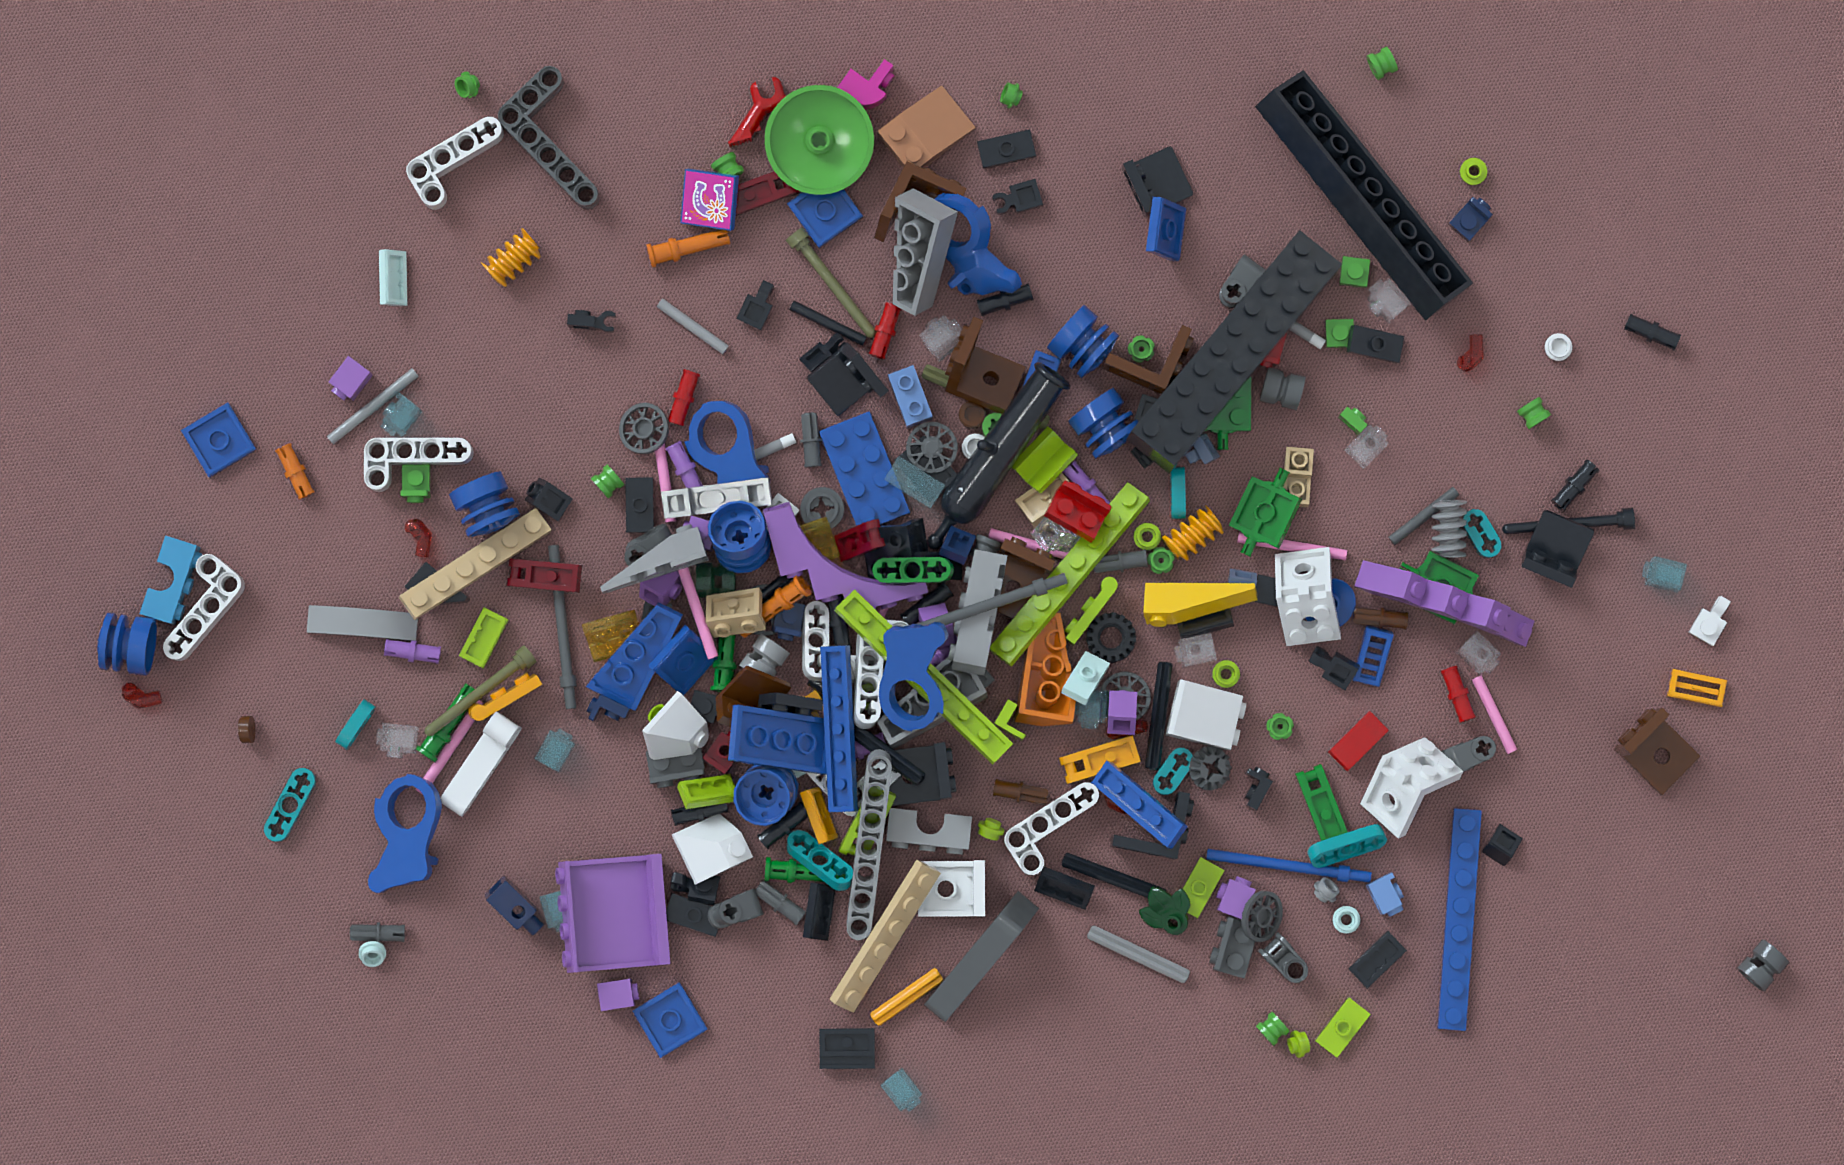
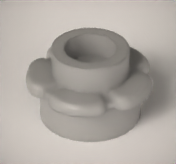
M1323 877L1320 881L1314 883V894L1320 901L1324 903L1328 900L1330 902L1336 901L1335 897L1340 891L1332 880Z

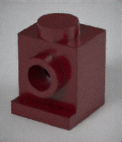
M721 731L702 758L725 775L735 762L728 761L729 754L722 756L720 748L724 745L729 747L731 731L727 735Z

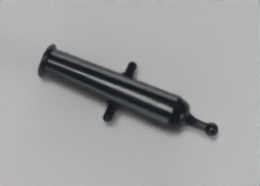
M1036 362L1034 364L1036 369L986 437L978 441L976 450L943 493L941 508L945 515L939 528L927 539V545L930 549L936 550L942 546L943 538L951 526L957 523H971L980 516L1063 390L1070 389L1071 385L1055 370L1041 362Z

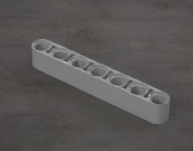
M881 749L872 751L868 755L853 864V878L846 920L847 933L855 940L867 938L872 928L892 771L891 757L886 751ZM876 759H882L887 763V766L882 770H876L872 767V762ZM873 786H879L883 789V793L878 797H874L869 794L868 790ZM869 813H876L879 815L880 820L871 824L865 820V816ZM865 840H873L877 845L872 850H866L862 847V843ZM867 866L873 870V873L868 877H863L858 873V870L861 867ZM865 893L870 899L866 903H858L855 897L857 894ZM855 920H863L866 926L861 930H857L851 924Z

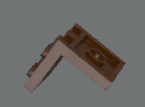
M906 162L880 215L874 238L884 243L898 214V207H895V197L913 188L933 199L942 193L959 194L964 197L967 188L955 180H948L937 175L931 169L921 168Z
M973 316L969 326L964 324L957 346L954 347L945 372V375L949 376L945 392L1003 414L1012 402L1026 366L976 347L975 345L984 320ZM992 376L997 380V384L994 386L987 385L983 378Z
M1184 325L1181 326L1160 375L1109 353L1103 369L1162 395L1170 379L1174 380L1180 372L1183 363L1178 360L1181 354L1187 356L1194 340L1193 337L1189 336L1192 329Z
M1012 536L1011 540L1005 538L999 553L1007 555L1001 594L1006 593L1005 586L1011 581L1019 583L1022 588L1032 584V581L1036 579H1047L1055 564V561L1051 559L1052 554L1040 548H1037L1036 552L1026 548V542ZM1032 596L998 607L997 612L1013 619Z
M1662 707L1647 709L1636 720L1639 725L1635 728L1627 729L1617 739L1620 744L1614 748L1660 795H1663L1700 757L1665 721L1670 714ZM1659 748L1666 750L1669 758L1665 764H1658L1654 760V753Z

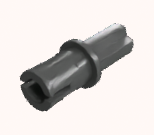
M814 412L804 413L801 415L803 440H800L804 447V467L822 466L820 456V442H822V438H819L818 416Z
M1146 549L1127 553L1118 551V554L1105 555L1095 566L1094 572L1100 573L1114 570L1124 572L1123 569L1148 567Z
M762 881L755 889L757 896L772 906L774 912H780L795 925L799 923L806 913L805 910L788 899L787 894H781L765 881Z
M377 922V925L352 924L350 926V940L376 941L379 943L380 941L405 942V925H380V922Z

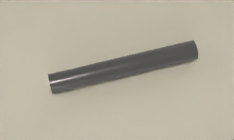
M1454 487L1450 488L1388 537L1391 543L1395 546L1430 519L1432 515L1440 511L1433 508L1432 504L1438 503L1441 500H1454L1457 498L1459 493Z

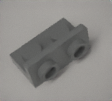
M698 748L692 755L658 760L651 759L648 751H646L650 784L657 783V788L674 786L673 780L700 779V776L706 775L701 748Z
M1227 916L1226 921H1220L1217 936L1221 937L1219 947H1213L1209 963L1213 964L1212 970L1245 979L1255 941L1250 940L1244 934L1241 926L1242 920ZM1254 925V926L1252 927V929L1250 930L1251 933H1253V931H1254V929H1255V925Z

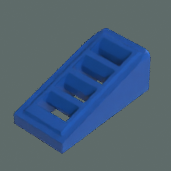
M1366 625L1356 662L1360 667L1353 677V681L1380 687L1394 636L1392 631ZM1371 636L1383 638L1384 643L1372 641L1370 638ZM1368 647L1380 649L1382 650L1381 654H1377L1367 651ZM1369 658L1379 661V664L1375 665L1364 662V659ZM1364 668L1376 671V676L1361 673V670Z

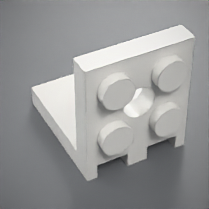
M1325 547L1275 554L1276 600L1286 646L1341 639V631L1332 592L1330 548ZM1308 571L1306 574H1299L1300 572ZM1305 617L1315 618L1314 621H1305L1303 619Z
M1424 737L1382 756L1360 804L1399 839L1406 835L1424 795L1459 780L1463 771L1435 747L1431 741ZM1389 794L1393 796L1395 805L1390 801Z
M985 860L921 861L935 868L941 874L918 909V917L985 916ZM949 881L953 884L954 891L951 896L943 897L938 893L937 888L940 882Z

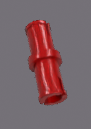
M885 302L879 325H876L874 329L876 334L868 353L869 355L885 360L891 338L896 335L894 329L902 310L901 308L892 303Z
M683 369L678 390L673 393L675 399L668 418L669 422L684 426L690 403H694L695 400L692 397L700 374Z
M1457 665L1442 670L1441 674L1449 692L1447 697L1449 701L1452 700L1459 723L1476 718L1467 696L1469 690L1463 685Z

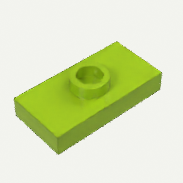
M484 607L459 656L484 669L509 620Z
M730 774L680 781L677 786L686 809L734 802L735 785Z
M1202 857L1199 858L1182 888L1190 899L1191 906L1187 913L1197 919L1225 871Z
M1348 997L1315 1041L1337 1058L1371 1014Z

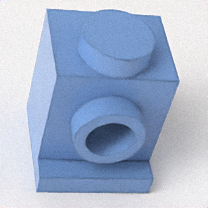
M1388 873L1365 885L1380 915L1387 913L1389 917L1404 910L1400 900L1404 897L1397 883L1392 884L1390 881L1395 878L1393 873Z

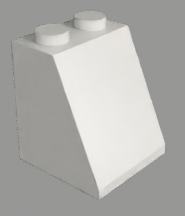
M1180 679L1177 682L1165 735L1231 750L1232 745L1237 746L1240 730L1236 729L1238 718L1243 719L1247 703L1242 702V695Z

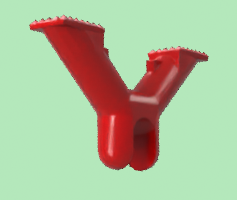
M771 77L775 93L768 99L760 96L756 82L752 83L750 93L754 105L731 140L728 141L729 147L742 145V143L745 144L749 141L752 142L753 134L761 131L760 124L767 113L772 112L777 104L786 97L780 79Z

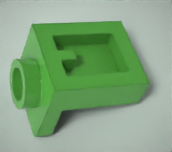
M402 465V490L400 491V496L407 498V503H424V498H430L431 465Z

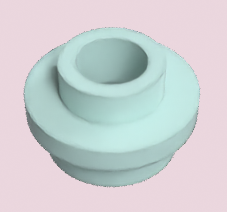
M1342 906L1333 914V925L1341 933H1352L1359 927L1360 915L1353 907ZM1345 914L1351 917V922L1348 925H1344L1341 922V917Z
M369 941L362 944L359 948V958L368 967L379 966L386 957V948L379 942Z

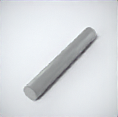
M662 298L658 303V309L722 355L727 351L729 345Z

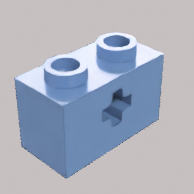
M914 365L888 374V380L907 429L933 420Z

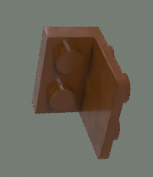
M745 666L715 697L717 722L731 727L733 705L758 708L759 694L776 692L787 694L791 689V683L750 666Z

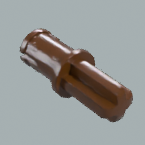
M1383 607L1380 610L1355 608L1353 623L1378 626L1379 629L1390 627L1407 630L1408 612L1385 611Z
M996 779L993 789V796L1016 799L1017 803H1020L1021 800L1045 805L1049 794L1047 789L1024 785L1023 781H1020L1019 784Z

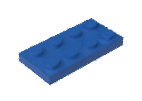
M870 411L819 431L856 526L875 519H879L880 525L910 514Z
M733 705L728 761L827 775L824 718Z

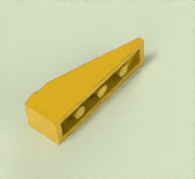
M1145 583L1143 610L1146 624H1151L1155 627H1164L1166 624H1177L1256 601L1255 583Z

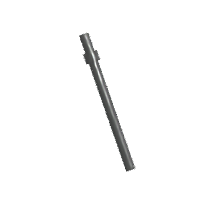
M559 545L548 546L550 562L561 563ZM553 590L562 676L559 677L560 687L564 689L565 708L575 709L577 707L574 687L577 686L576 675H573L564 591Z
M1065 573L1045 580L1039 578L1032 581V584L917 624L925 626L934 622H940L948 625L1033 595L1038 597L1047 594V590L1068 584Z

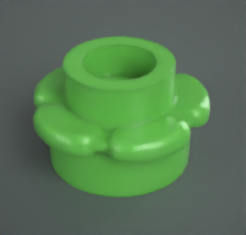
M469 72L461 73V76L455 80L457 93L463 98L477 96L480 87L478 78L475 75H470Z
M1007 82L1001 93L1000 103L1007 105L1008 109L1012 105L1017 106L1021 100L1023 91L1019 90L1018 83L1011 84Z
M1136 336L1133 338V342L1128 345V353L1132 355V359L1136 362L1149 361L1154 356L1153 349L1155 345L1150 338ZM1139 347H1143L1144 351L1140 352Z
M1157 547L1153 550V553L1148 555L1147 562L1151 565V570L1154 573H1167L1173 568L1174 555L1170 550H1165L1164 547ZM1159 558H1163L1164 562L1159 563Z
M1283 713L1274 714L1273 718L1269 719L1266 724V728L1270 732L1269 735L1275 740L1289 738L1292 734L1291 729L1294 726L1292 719L1286 717ZM1278 724H1281L1283 728L1278 729Z

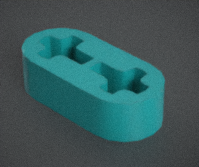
M1175 467L1170 473L1171 519H1185V467Z
M1479 509L1469 510L1462 519L1467 521V525L1463 526V529L1467 532L1472 545L1477 553L1484 558L1496 556L1500 552L1501 541L1489 519ZM1470 515H1473L1475 518H1481L1482 521L1479 523V527L1482 530L1481 533L1478 532L1475 526H1468V522L1471 520ZM1484 534L1488 541L1493 540L1496 545L1492 547L1494 552L1490 553L1489 550H1482L1481 546L1484 545V541L1481 535Z
M364 699L338 735L335 743L348 750L373 715L376 706Z
M1177 748L1173 750L1153 778V787L1157 793L1168 795L1173 793L1189 771L1190 761L1193 757L1188 749ZM1182 753H1185L1187 755L1185 760L1188 762V765H1181L1177 771L1173 770L1172 768L1176 763L1174 755L1180 756ZM1169 772H1172L1174 774L1170 780L1172 788L1166 787L1161 790L1159 788L1161 783L1158 781V778L1160 776L1165 778Z

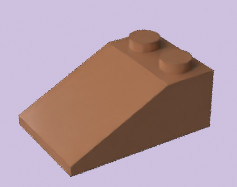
M940 86L878 130V137L903 168L906 162L926 168L976 129V127L944 87Z

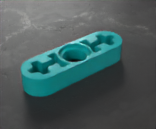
M299 768L291 774L264 825V833L269 840L281 842L289 836L316 785V776L311 770ZM307 773V779L310 781V784L308 786L303 785L299 791L305 794L304 797L301 798L298 794L289 792L291 787L294 790L297 789L299 781L296 780L297 776H303ZM287 797H294L298 802L296 811L292 813H287L283 809V801ZM279 811L283 816L291 817L292 819L290 823L284 820L281 825L284 833L277 834L274 837L272 835L273 830L270 827L272 824L277 825L281 817H276Z
M1373 824L1317 842L1309 847L1307 854L1312 865L1316 868H1321L1380 849L1386 844L1387 837L1382 826Z
M796 830L789 834L787 838V852L789 855L833 889L843 891L851 886L853 869L850 865L823 844H818V841L807 832ZM796 842L799 844L801 842H804V847L802 845H798L796 847L794 846V843ZM815 856H824L828 862L824 865H817L812 859ZM836 874L839 876L845 874L846 877L845 879L843 877L836 879Z

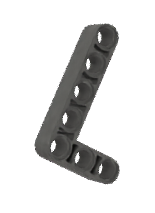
M545 66L499 109L498 120L504 130L579 207L586 210L592 209L599 203L600 198L595 185L531 120L563 88L564 81L560 71L556 67ZM549 74L558 77L557 83L553 86H546L543 83L544 78ZM529 93L538 95V100L533 105L524 103V97ZM508 112H516L518 114V119L515 123L507 124L504 122V117ZM526 132H536L537 139L533 143H525L523 136ZM554 151L556 153L554 161L551 163L542 161L544 152ZM572 170L575 172V177L570 182H563L560 179L562 172ZM585 189L594 192L593 198L588 202H583L579 199L581 191Z
M1017 891L991 925L926 1001L924 1006L942 1021L946 1022L1039 910V907L1021 892Z

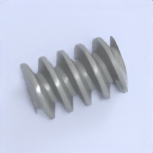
M1441 500L1438 503L1432 504L1433 508L1440 510V513L1432 515L1433 519L1440 521V524L1432 526L1433 530L1440 532V535L1432 537L1433 541L1440 543L1439 546L1432 548V551L1438 553L1439 556L1457 558L1466 556L1465 552L1459 550L1466 547V542L1459 540V538L1467 535L1465 530L1459 529L1467 525L1465 519L1459 518L1467 514L1465 508L1459 507L1467 503L1465 500Z

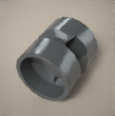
M1268 367L1259 401L1268 404H1275L1277 401H1280L1283 408L1297 411L1306 377L1290 373L1285 377L1283 371Z
M1762 939L1752 950L1753 956L1746 957L1737 967V970L1755 987L1764 992L1774 981L1773 975L1780 974L1790 962L1774 946Z

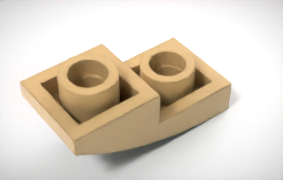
M1286 447L1284 470L1289 471L1290 474L1283 487L1290 494L1302 499L1299 507H1309L1314 449Z

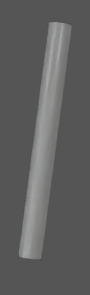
M411 368L327 435L328 439L334 445L418 378V374Z

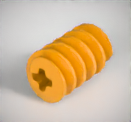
M521 228L523 238L514 234L512 236L514 245L507 241L504 243L506 252L498 248L496 249L498 259L489 255L487 257L489 266L481 262L494 280L504 287L508 286L505 279L506 276L512 280L516 279L514 269L521 273L524 272L523 262L529 266L533 265L530 258L531 255L538 259L541 258L538 250L540 249L539 246L523 228Z
M1206 505L1207 513L1202 509H1198L1196 511L1198 519L1191 515L1188 517L1190 526L1184 522L1179 524L1181 533L1173 528L1170 531L1172 539L1166 535L1162 536V540L1177 560L1181 557L1188 561V550L1197 554V543L1205 548L1207 546L1205 537L1214 541L1213 531H1217L1220 534L1224 533L1221 523Z

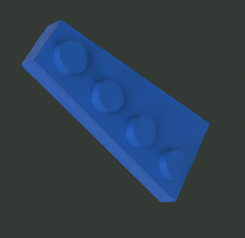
M658 602L589 681L586 687L636 711L654 674V671L648 665L670 642L683 614Z

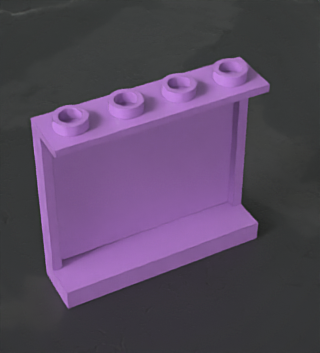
M661 854L558 862L559 868L555 870V878L557 884H560L561 895L558 896L557 903L558 910L562 912L563 923L560 924V936L565 941L562 963L564 968L567 967V973L670 964Z

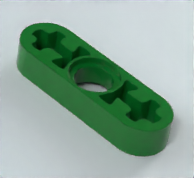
M942 557L881 558L873 566L874 577L882 583H942L951 579L954 573L953 564L948 559ZM898 562H901L900 573H889L887 578H885V574L880 573V568H885V563L890 568H899ZM912 562H916L920 566V574L916 578H910L906 573L907 566ZM939 562H941V565L946 567L947 570L939 578L938 573L927 572V567H938Z

